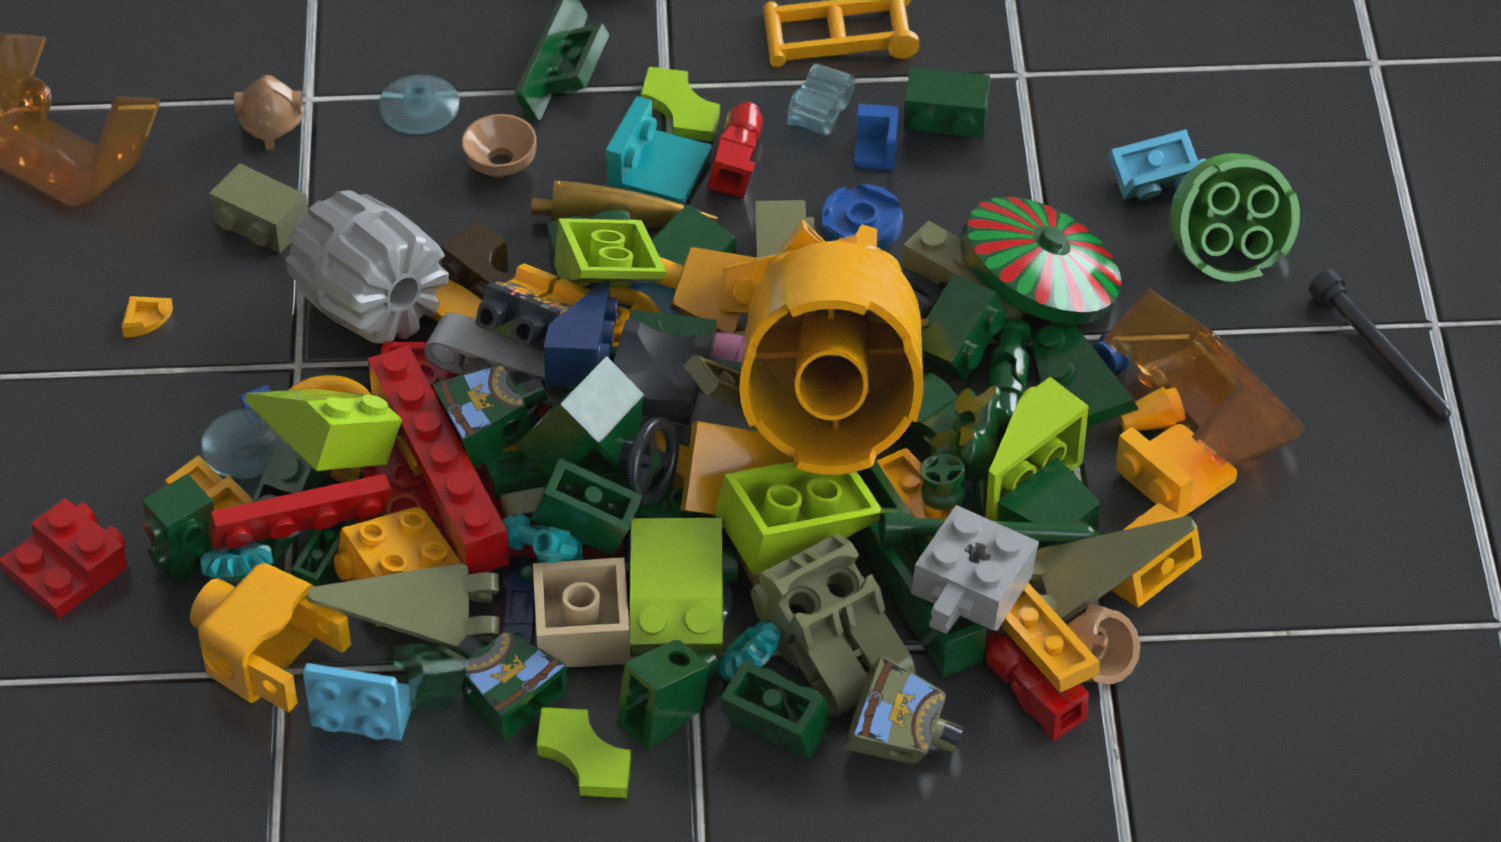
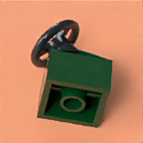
M607 356L572 387L516 444L548 478L559 458L603 478H610L625 473L627 474L628 489L642 495L639 503L641 505H652L666 494L675 476L679 458L678 435L674 425L668 419L654 417L648 420L639 430L644 394ZM658 430L664 435L666 452H662L657 447L655 432ZM660 468H663L656 485L647 492L654 475L659 472Z

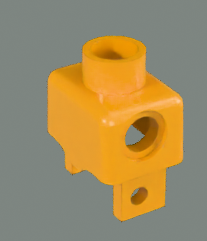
M261 563L255 566L236 587L219 578L207 583L193 603L190 622L193 627L198 629L205 670L211 678L249 703H254L259 697H262L290 712L297 704L293 675L286 672L285 669L314 638L344 653L351 645L348 617L341 612L307 601L306 593L314 585L269 564Z

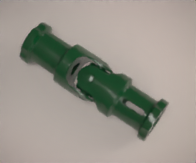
M1006 318L1001 330L993 335L996 349L991 353L988 388L994 385L998 386L1001 391L999 399L1006 409L1007 415L1012 418L1020 397L1026 391L1029 355L1025 349L1031 337V328L1023 320ZM1009 424L999 427L997 438L1003 439Z

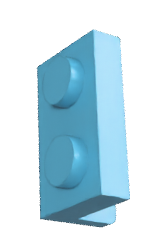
M1187 130L1111 149L1108 154L1124 200L1138 196L1139 200H1147L1159 195L1162 189L1173 186L1177 189L1186 174L1199 163L1206 160H1197Z

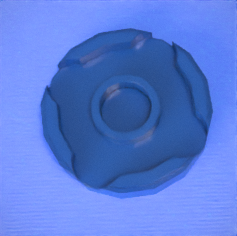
M857 184V189L847 190L846 186L837 189L826 198L821 208L822 231L829 241L839 240V238L855 235L860 226L864 224L877 229V247L884 249L897 240L902 231L903 210H901L900 202L896 196L884 188L870 184Z

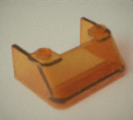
M0 33V168L65 205L86 206L137 164L161 101L149 97L115 96L99 142L95 146L47 119L52 102L51 91L44 81L33 76L46 38L40 35Z
M1150 288L1146 290L1103 338L1106 344L1133 361L1138 367L1134 374L1151 389H1154L1156 385L1163 386L1166 390L1174 387L1177 389L1184 410L1199 425L1198 430L1191 437L1195 442L1202 445L1206 454L1221 466H1224L1226 462L1236 466L1294 442L1305 430V426L1217 334Z

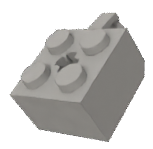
M956 505L915 564L911 594L935 604L932 608L931 615L933 618L930 620L929 626L946 634L957 618L963 616L991 630H998L1032 578L1039 542Z

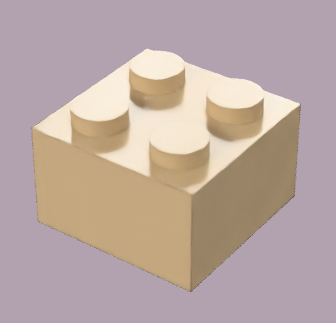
M624 558L533 563L537 647L566 664V668L617 665L630 661V632Z

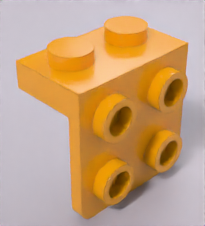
M1182 424L1173 425L1151 441H1148L1133 427L1119 435L1115 470L1155 504L1160 503L1182 517L1236 481V468Z
M418 507L341 528L338 552L334 556L335 571L338 577L346 582L460 563L459 558L427 513Z

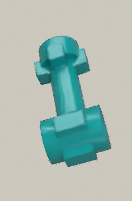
M517 514L516 516L509 515L502 521L507 529L508 546L511 548L522 550L525 543L533 547L534 552L541 556L540 559L551 563L570 561L576 555L578 548L577 540L574 536L570 535L569 531L550 526L549 530L536 529L530 526L531 517Z

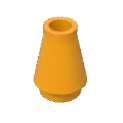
M1163 386L1137 400L1135 403L1139 410L1119 416L1124 432L1131 427L1137 431L1168 429L1176 425V423L1185 420L1183 404L1177 389L1174 387L1166 390Z

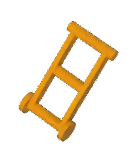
M829 0L778 6L775 2H767L763 5V15L770 64L774 67H781L787 60L886 49L895 58H910L920 48L919 38L914 32L909 31L905 7L911 0ZM890 11L893 32L846 37L843 16ZM820 18L828 19L830 39L783 44L780 23Z

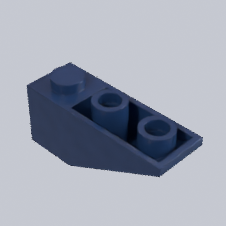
M610 281L600 283L549 323L544 344L545 385L575 386L606 356L610 359V347H613L614 324H617L618 298H611Z

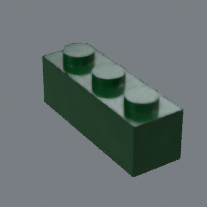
M355 519L338 522L327 529H317L293 566L291 575L314 585V587L323 586L334 568V556L338 552L341 528L354 525Z

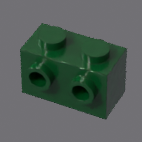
M910 67L904 100L903 130L984 138L991 75Z
M953 274L926 318L928 319V325L921 328L922 363L965 382L971 370L980 364L984 349L993 335L998 333L1004 325L1008 310L996 291Z
M559 458L545 484L531 520L549 528L552 526L569 531L570 535L574 536L577 541L613 557L629 530L642 495Z
M186 474L142 499L146 519L142 520V525L152 546L148 549L149 557L158 571L163 572L166 570L177 584L192 575L201 573L200 558L213 549L208 536L211 511H215L213 500L189 474Z
M746 660L743 661L720 697L731 723L808 760L832 723L826 700L820 693L809 687H801L784 679L771 669L758 667Z

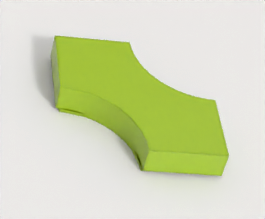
M649 67L641 97L652 100V109L660 111L670 120L673 126V135L687 139L713 142L720 116V104L709 102L694 93L688 83V71Z
M542 708L537 741L538 755L556 760L568 767L578 781L580 796L627 798L631 763L630 750L611 746L601 740L590 726L588 710Z

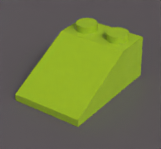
M559 219L554 266L560 279L563 278L583 287L590 285V283H602L603 281H610L611 286L629 287L631 284H646L666 280L667 271L642 220Z
M1051 377L1036 388L1030 387L1018 401L989 469L986 519L996 521L998 501L1056 457L1071 471L1083 463L1089 406Z
M315 388L246 393L244 400L316 471L387 465L402 421L388 407L384 399L375 395Z
M792 461L724 474L715 515L717 518H722L723 528L754 575L770 569L835 534H839L844 538L855 534L879 521L881 507L857 472L840 475L815 474L797 469L795 462Z
M633 518L631 523L630 563L631 654H645L673 640L682 641L696 654L703 649H707L712 653H723L722 518Z

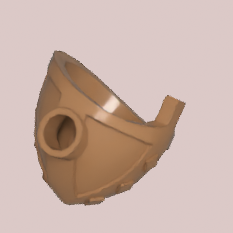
M263 75L251 83L244 92H235L234 109L235 114H238L239 124L246 132L264 140L266 150H273L274 140L295 128L304 116L302 91H293L286 84L271 75Z
M1088 604L1085 613L1067 624L1099 660L1100 674L1084 682L1111 685L1123 681L1133 672L1139 660L1140 641L1137 630L1129 618L1119 611Z

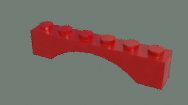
M407 345L368 358L372 395L384 399L388 407L402 419L398 433L409 447L426 480L451 548L459 558L460 563L468 567V575L486 573L509 565L507 529L410 346Z

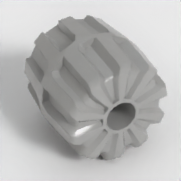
M351 190L335 192L333 197L324 201H316L308 208V213L297 227L294 226L289 238L291 247L289 256L286 258L288 274L296 280V288L323 314L372 343L388 344L394 340L395 336L400 339L411 337L420 328L419 319L422 316H434L440 307L435 295L438 288L448 285L449 273L439 265V261L445 256L440 246L399 211L368 194L359 195Z

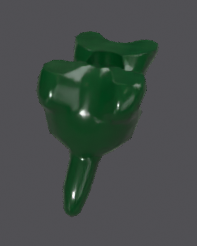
M996 385L989 387L979 396H976L975 392L970 388L963 390L955 403L957 426L953 429L937 433L930 444L931 455L950 454L958 457L965 466L964 479L972 482L974 503L982 516L986 514L988 474L996 455L997 432L1000 426L1009 424L1011 420L999 399L1001 391Z

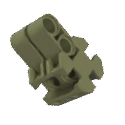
M835 534L760 573L758 577L760 584L754 586L750 592L759 620L767 623L773 622L780 630L781 639L778 642L777 649L784 660L795 668L801 669L812 689L825 698L829 713L834 717H838L858 705L869 670L881 655L915 674V665L909 651L884 613L885 606L880 587L872 575L864 580L854 564L859 554L852 543L839 534ZM841 588L846 597H836L828 589L837 590ZM789 605H798L807 614L799 612L794 615L790 611Z

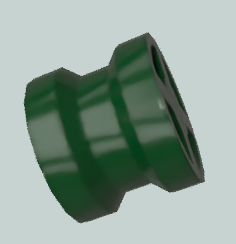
M937 454L925 459L920 468V478L923 482L921 497L924 503L936 510L953 509L956 505L962 504L966 496V486L963 482L965 478L963 462L958 457L950 454Z

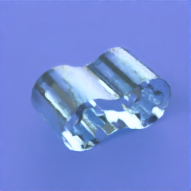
M817 63L814 64L803 86L794 93L787 112V122L823 135H828L839 113L850 102L855 86L854 75Z

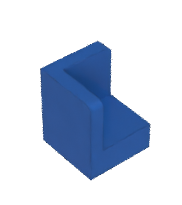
M869 104L858 105L857 139L854 156L855 167L894 170L898 140L899 107Z

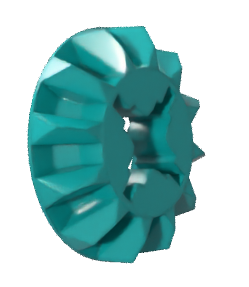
M252 542L236 549L228 547L212 549L200 558L201 573L212 579L219 578L224 581L242 580L258 564L266 563L271 565L273 563L271 548L264 544Z
M765 621L758 623L755 627H748L742 635L736 636L735 641L727 646L725 653L719 657L720 670L718 673L726 681H731L744 660L762 667L777 649L781 636L780 630L773 622L767 623Z

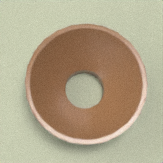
M496 114L473 122L464 132L462 146L466 161L472 168L494 178H503L523 170L532 162L536 153L537 141L533 127L525 120L513 115ZM497 155H507L512 159L507 164L495 165L490 162V159Z

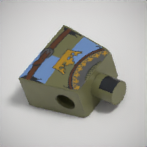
M881 655L869 670L843 748L909 764H917L926 755L930 744L953 753L960 740L963 727L939 718L946 698L942 690Z

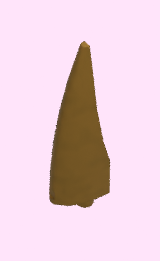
M554 180L553 200L532 198L531 215L551 216V222L564 217L580 216L589 218L604 211L622 210L629 212L631 220H642L645 228L665 227L685 205L620 188ZM698 210L717 223V216Z

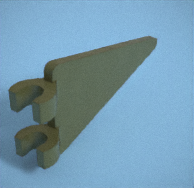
M1190 516L1041 548L1036 553L1032 578L1028 583L1036 592L1043 585L1045 586L1047 595L1040 596L1065 623L1084 610L1088 604L1095 602L1195 529L1196 524Z
M463 563L310 588L306 593V599L310 603L455 650L469 636H474L482 644L488 645L493 641V637H498L499 617L477 616L469 618V599L476 602H490L492 594L499 592L498 574L476 573L468 575V567Z

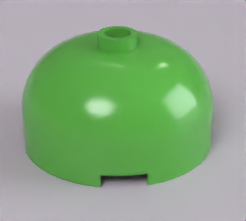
M1228 153L1211 157L1190 170L1178 185L1170 210L1172 235L1183 256L1207 275L1228 282L1262 276L1263 274L1259 269L1271 267L1282 255L1286 256L1296 239L1300 222L1298 198L1296 192L1292 191L1286 178L1278 169L1265 161L1240 153ZM1252 233V243L1250 246L1245 247L1246 237ZM1232 246L1251 259H1262L1255 266L1247 270L1226 271L1205 263L1199 257L1197 247L1209 255L1220 256L1225 254Z

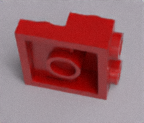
M66 498L31 522L33 535L0 558L1 571L57 619L63 617L128 568L124 551L126 542L121 533L113 526H109L104 530L97 524V518L87 504L80 502L75 506Z

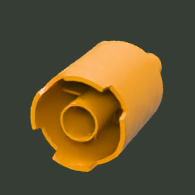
M828 241L810 244L791 253L781 254L773 258L766 266L764 276L757 285L749 306L740 374V399L749 427L755 426L762 436L778 450L793 457L796 468L799 470L822 475H840L858 472L873 466L876 456L897 441L912 421H917L923 398L922 336L920 310L915 293L903 275L898 261L891 254L884 251L871 250L854 243Z

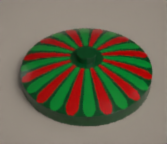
M1017 197L988 199L978 204L971 211L962 228L960 235L961 248L973 272L989 289L996 291L1000 298L1028 314L1063 324L1090 323L1106 315L1120 293V271L1106 246L1081 223L1048 205Z

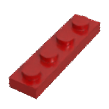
M381 474L211 511L208 536L213 550L225 547L236 549L252 541L270 537L282 539L297 531L311 528L327 529L338 522L356 518L360 520L371 519L380 513L386 512L391 488L386 475Z

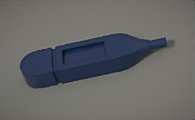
M521 555L517 569L507 580L503 633L511 632L533 645L535 617L534 582H525L520 577V570L527 564L528 558L525 555Z

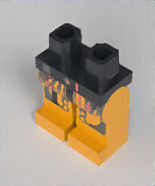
M524 263L517 267L515 277L508 282H492L486 285L483 302L479 304L475 324L482 329L496 332L513 339L517 343L544 352L549 323L588 294L591 289L563 278L557 281L558 276Z

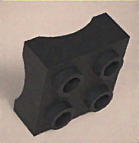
M626 319L613 363L644 394L642 415L664 417L669 421L689 425L700 387L684 368V364L693 355L710 359L712 338L701 335H669L656 331L642 322Z

